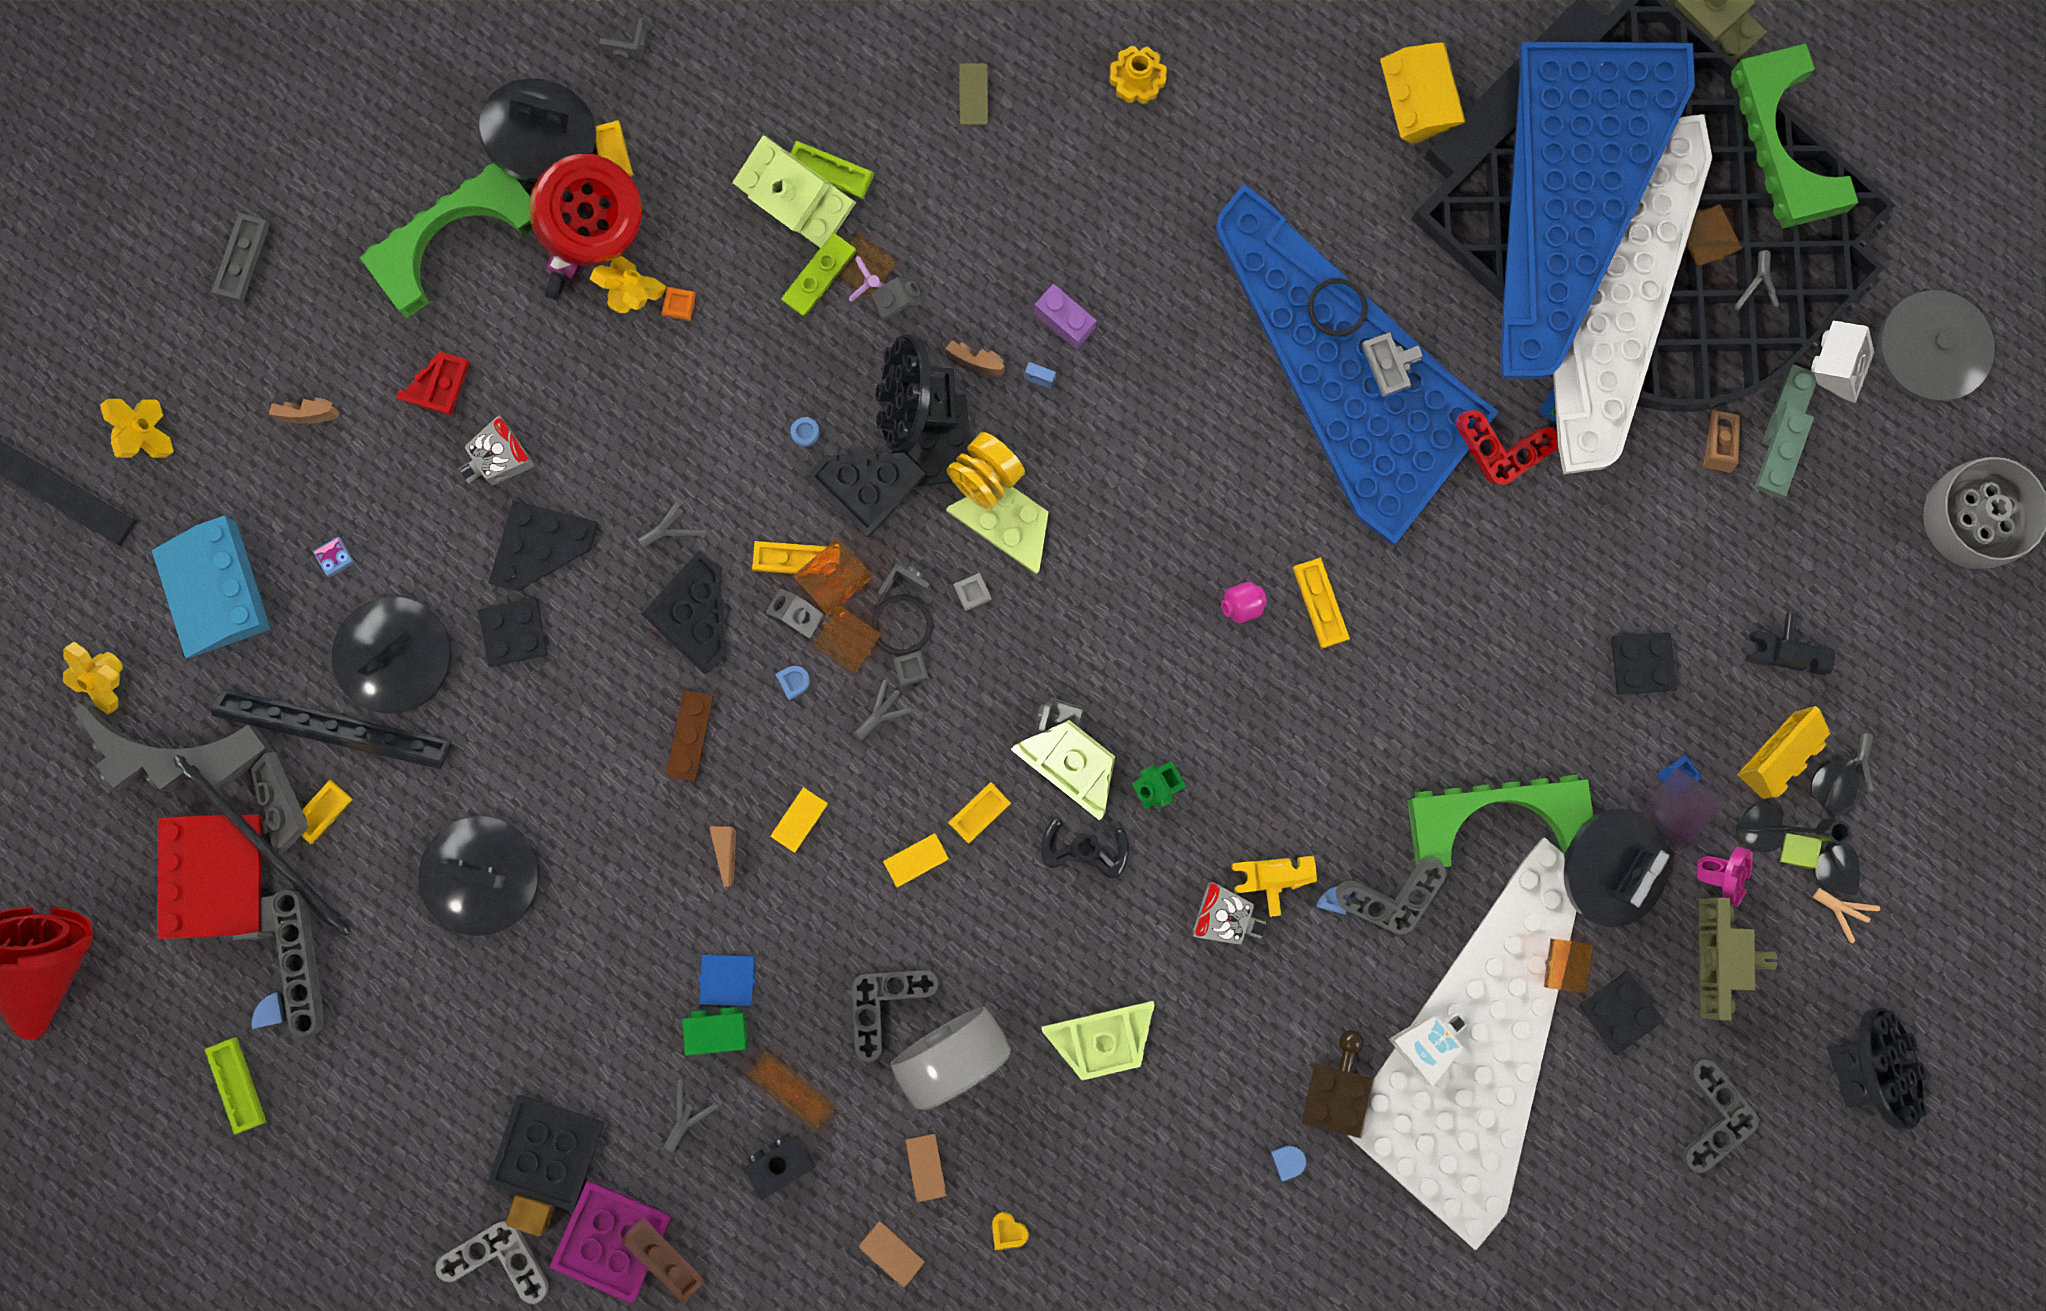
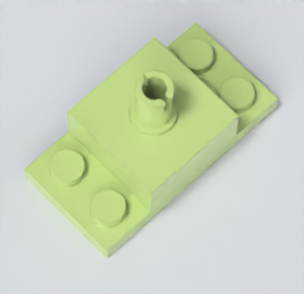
M764 135L732 182L747 193L749 199L788 228L801 233L820 248L833 232L836 233L856 204L854 200Z

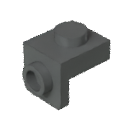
M896 277L871 293L882 319H888L909 306L917 307L922 304L919 297L920 290L917 284L910 278Z
M1051 698L1045 705L1041 704L1037 714V721L1040 722L1039 731L1045 732L1047 729L1067 720H1070L1080 728L1085 707Z

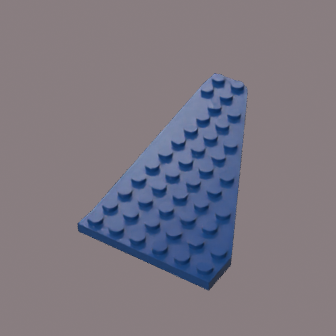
M1521 42L1519 46L1520 78L1500 344L1501 379H1543L1552 375L1563 363L1695 87L1693 43Z
M1243 184L1218 216L1216 223L1217 238L1356 518L1394 546L1469 450L1456 426L1458 416L1465 411L1478 410L1482 412L1490 423L1499 411L1460 383L1366 295L1368 312L1363 325L1357 331L1346 336L1335 337L1318 330L1308 314L1307 304L1312 290L1325 280L1347 278L1295 231L1275 208ZM1332 284L1321 289L1316 295L1313 304L1317 320L1324 327L1335 331L1346 330L1354 326L1362 312V304L1357 293L1352 288L1342 284ZM1390 332L1396 347L1402 346L1403 351L1419 345L1423 357H1421L1420 361L1410 364L1411 370L1406 372L1411 383L1410 388L1382 397L1362 348V343ZM1471 418L1467 425L1468 429L1474 428L1473 424L1476 422L1475 418Z

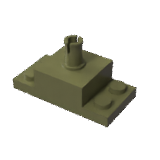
M1666 0L1735 62L1767 33L1748 13L1755 3L1754 0Z
M1730 898L1699 899L1700 1018L1731 1021V1014L1735 1011V1000L1731 996V990L1755 991V969L1776 970L1777 962L1764 961L1765 959H1777L1775 951H1755L1754 929H1730V923L1734 919V909L1730 905Z

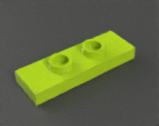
M799 141L795 142L790 153L843 193L863 201L874 177L872 171Z
M833 232L781 300L805 318L857 252L856 249Z
M237 1037L206 1048L205 1052L234 1135L266 1123L267 1121Z

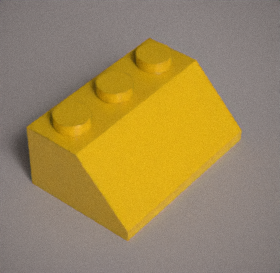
M1445 43L1405 47L1380 59L1402 139L1415 144L1445 132L1450 127L1466 123Z
M1813 706L1793 712L1737 774L1763 799L1777 798L1788 788L1786 782L1792 776H1798L1807 767L1805 761L1811 755H1817L1826 746L1824 740L1831 733L1820 709Z

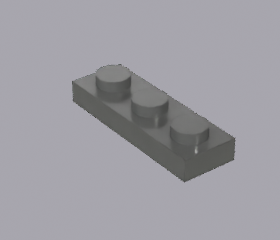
M243 213L238 214L211 291L214 295L243 303L270 225L267 220Z

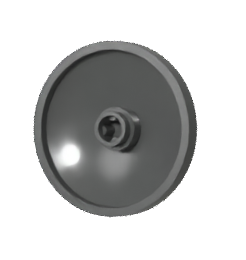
M1929 290L1907 297L1888 313L1880 329L1878 351L1885 372L1899 389L1919 400L1942 403L1953 401L1969 394L1985 380L1994 361L1995 342L1988 321L1974 304L1951 292Z

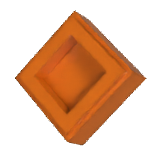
M667 287L662 316L691 321L696 292Z

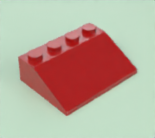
M225 815L158 818V939L236 936L260 932L261 853ZM240 815L260 836L261 815Z

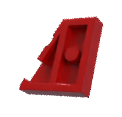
M439 352L430 361L429 366L422 369L414 377L415 380L404 391L400 390L397 393L396 398L402 402L452 416L470 362L467 359Z

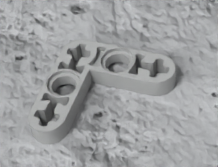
M507 1220L498 1222L443 1255L436 1264L437 1276L445 1282H452L498 1255L524 1302L529 1304L540 1302L547 1295L549 1289L547 1279L520 1230L508 1227L506 1225ZM500 1227L503 1230L510 1229L512 1233L508 1237L510 1242L507 1243L505 1240L499 1241L493 1245L497 1249L496 1252H493L492 1244L485 1235L489 1234V1239L491 1240L501 1233ZM475 1242H480L485 1246L486 1254L482 1259H475L470 1253V1247ZM462 1250L463 1258L466 1262L454 1269L455 1275L452 1272L446 1273L444 1271V1267L447 1266L446 1259L450 1262L456 1261L462 1257L458 1253V1251ZM516 1253H522L527 1258V1266L523 1270H517L512 1266L511 1260ZM531 1269L535 1273L529 1276L531 1282L541 1285V1288L538 1290V1297L534 1293L530 1295L527 1293V1289L530 1287L527 1278L521 1282L518 1278L528 1273Z

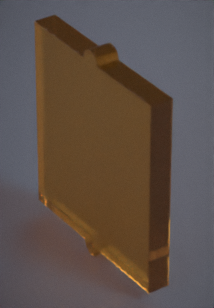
M1721 205L1703 212L1698 210L1695 213L1686 244L1698 267L1715 260L1721 261L1725 256L1742 249Z
M858 233L850 243L857 252L838 276L855 289H859L865 280L855 260L859 256L870 275H876L880 282L886 283L885 278L898 262ZM878 287L868 288L862 294L869 299L872 295L871 293Z
M839 605L829 622L823 624L824 629L813 646L855 674L865 658L871 656L870 651L882 634Z
M1550 938L1548 959L1545 960V965L1547 966L1544 987L1586 993L1588 975L1592 970L1590 961L1593 945Z

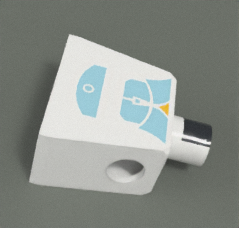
M1456 1013L1450 1015L1443 1022L1436 1015L1430 1014L1392 1036L1389 1040L1423 1081L1433 1086L1463 1050L1462 1045L1456 1040L1455 1036L1466 1027V1024Z

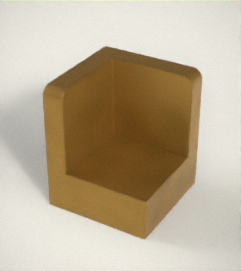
M517 1194L515 1195L506 1225L540 1237L547 1231L555 1206Z

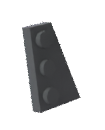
M276 752L264 753L251 768L257 802L260 805H264L266 821L262 822L264 833L270 834L273 849L276 850L275 852H278V855L282 856L309 826Z

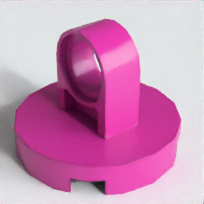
M1736 847L1729 860L1712 856L1702 857L1697 863L1696 876L1702 882L1723 887L1722 898H1730V905L1738 907L1747 891L1743 886L1746 878L1750 879L1753 853L1749 849Z

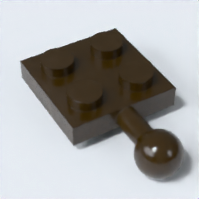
M1348 1030L1341 1035L1339 1040L1340 1047L1343 1050L1339 1070L1318 1064L1314 1065L1301 1123L1362 1139L1375 1079L1351 1073L1354 1056L1363 1047V1038L1357 1031Z

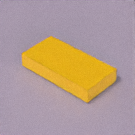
M619 120L596 126L595 144L598 156L613 161L629 176H633Z
M329 780L302 809L309 828L301 836L310 844H314L354 799L335 782Z
M990 782L948 823L969 844L1011 802Z
M803 787L770 837L796 853L828 806V803Z
M934 833L884 860L883 863L898 888L944 863L949 858Z

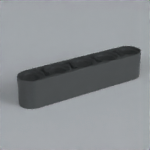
M282 890L274 895L272 899V912L288 1026L290 1031L298 1037L313 1036L322 1030L324 1014L308 901L306 897H303L304 894L301 895L298 891ZM289 896H292L295 900V906L289 912L286 909L285 902ZM294 925L299 929V936L295 941L289 935L290 929ZM298 955L303 959V967L299 971L294 967V959ZM301 985H304L308 991V995L303 1001L298 996V989ZM305 1015H308L312 1020L311 1028L308 1031L302 1026V1019Z

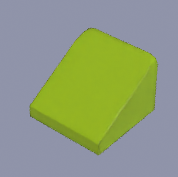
M1786 833L1780 862L1806 869H1815L1818 864L1822 840Z

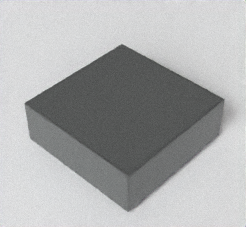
M921 651L893 658L901 687L929 679Z

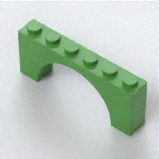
M1807 44L1742 59L1731 71L1732 85L1737 89L1740 97V110L1746 116L1749 125L1748 134L1755 143L1757 162L1763 168L1766 177L1765 187L1772 196L1774 215L1780 221L1782 229L1847 213L1859 203L1850 176L1825 177L1802 168L1786 153L1777 135L1775 114L1782 93L1789 87L1804 82L1815 70Z
M491 163L476 178L463 182L460 189L451 195L441 197L431 209L418 213L412 222L403 228L400 227L393 230L386 240L380 244L370 246L360 258L398 311L407 319L430 303L421 285L420 264L424 250L431 238L448 223L459 218L474 215L490 216L503 220L525 237L533 231L529 219L530 196L516 177L504 172L495 163Z
M1578 775L1559 777L1560 783L1549 784V778L1531 780V786L1520 787V782L1517 781L1502 783V789L1491 790V785L1474 786L1473 792L1462 793L1461 788L1445 789L1444 795L1433 796L1432 791L1415 793V798L1409 799L1407 802L1416 866L1421 859L1427 856H1434L1441 860L1444 867H1450L1453 841L1462 823L1480 807L1496 802L1518 804L1537 813L1551 827L1559 842L1561 852L1565 854L1581 825L1593 817L1588 779L1578 780Z

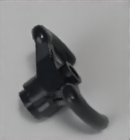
M1056 817L1049 823L1043 835L1041 845L1042 860L1046 866L1057 868L1064 862L1073 861L1096 865L1109 878H1116L1122 874L1129 856V842L1124 829L1118 828L1115 831L1118 855L1116 861L1112 862L1101 851L1098 838L1094 834L1081 833L1073 840L1070 846L1055 853L1052 850V844L1056 832L1062 825V821ZM1071 851L1072 856H1063V854ZM1099 856L1104 861V863H1102L1100 860L1095 859Z

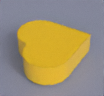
M1000 1212L994 1216L992 1230L995 1250L1019 1247L1026 1243L1028 1230L1024 1224L1015 1222L1014 1217L1007 1212Z

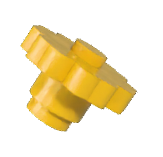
M1130 46L1126 50L1120 51L1118 61L1113 62L1110 66L1109 81L1111 85L1117 87L1116 95L1127 103H1132L1137 99L1140 103L1146 104L1150 100L1156 99L1159 89L1163 88L1166 83L1167 68L1159 63L1160 55L1149 47H1144L1139 51L1136 47Z

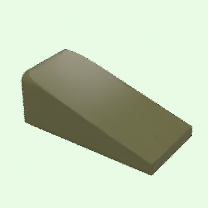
M985 63L959 64L960 125H988L987 64Z

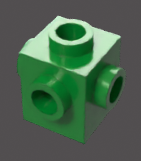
M1172 761L1159 768H1156L1155 764L1139 772L1142 778L1132 783L1138 798L1146 809L1155 804L1158 805L1159 809L1175 800L1172 796L1173 794L1186 787Z

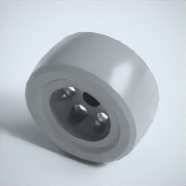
M1998 457L1970 460L1948 471L1933 485L1928 493L1924 505V525L1927 535L1939 553L1956 565L1969 569H1989L2007 565L2025 556L2040 542L2045 534L2046 491L2039 479L2018 462ZM1966 495H1973L1975 500L1973 504L1967 502ZM1965 514L1971 517L1972 522L1970 525L1965 524L1963 521ZM2001 522H2004L2003 527L2001 529L2000 524ZM1983 528L1989 533L1986 539L1980 535V531Z
M979 1007L947 1022L912 1044L891 1062V1067L901 1090L914 1108L927 1110L956 1097L985 1079L1008 1059L1011 1049L994 1017L985 1007Z

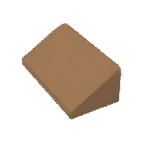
M881 1221L876 1224L859 1244V1248L903 1288L925 1262Z

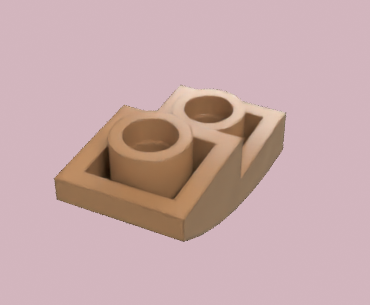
M953 340L945 348L946 356L969 370L996 377H1002L1005 373V365L1002 364L1004 362L1003 359L993 351L988 353L981 349L974 357V352L964 343L958 345Z
M315 397L314 401L303 399L301 406L290 402H284L283 406L272 403L269 415L278 421L298 424L329 421L338 418L340 413L332 406V402Z

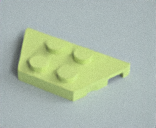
M1002 486L1005 495L1001 500L996 499L997 504L991 510L978 506L968 497L950 505L946 509V512L1027 569L1036 575L1039 573L1048 511L1014 487L1009 489Z
M1070 720L1019 742L1011 749L1097 819L1101 820L1105 815L1115 756Z
M1154 1001L1042 1026L1041 1029L1081 1080L1141 1066L1152 1011L1154 1010Z

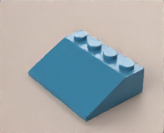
M222 516L198 524L152 550L185 659L271 630L236 521L227 516Z

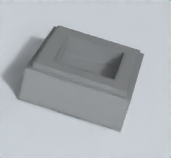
M980 573L953 584L965 611L992 600Z

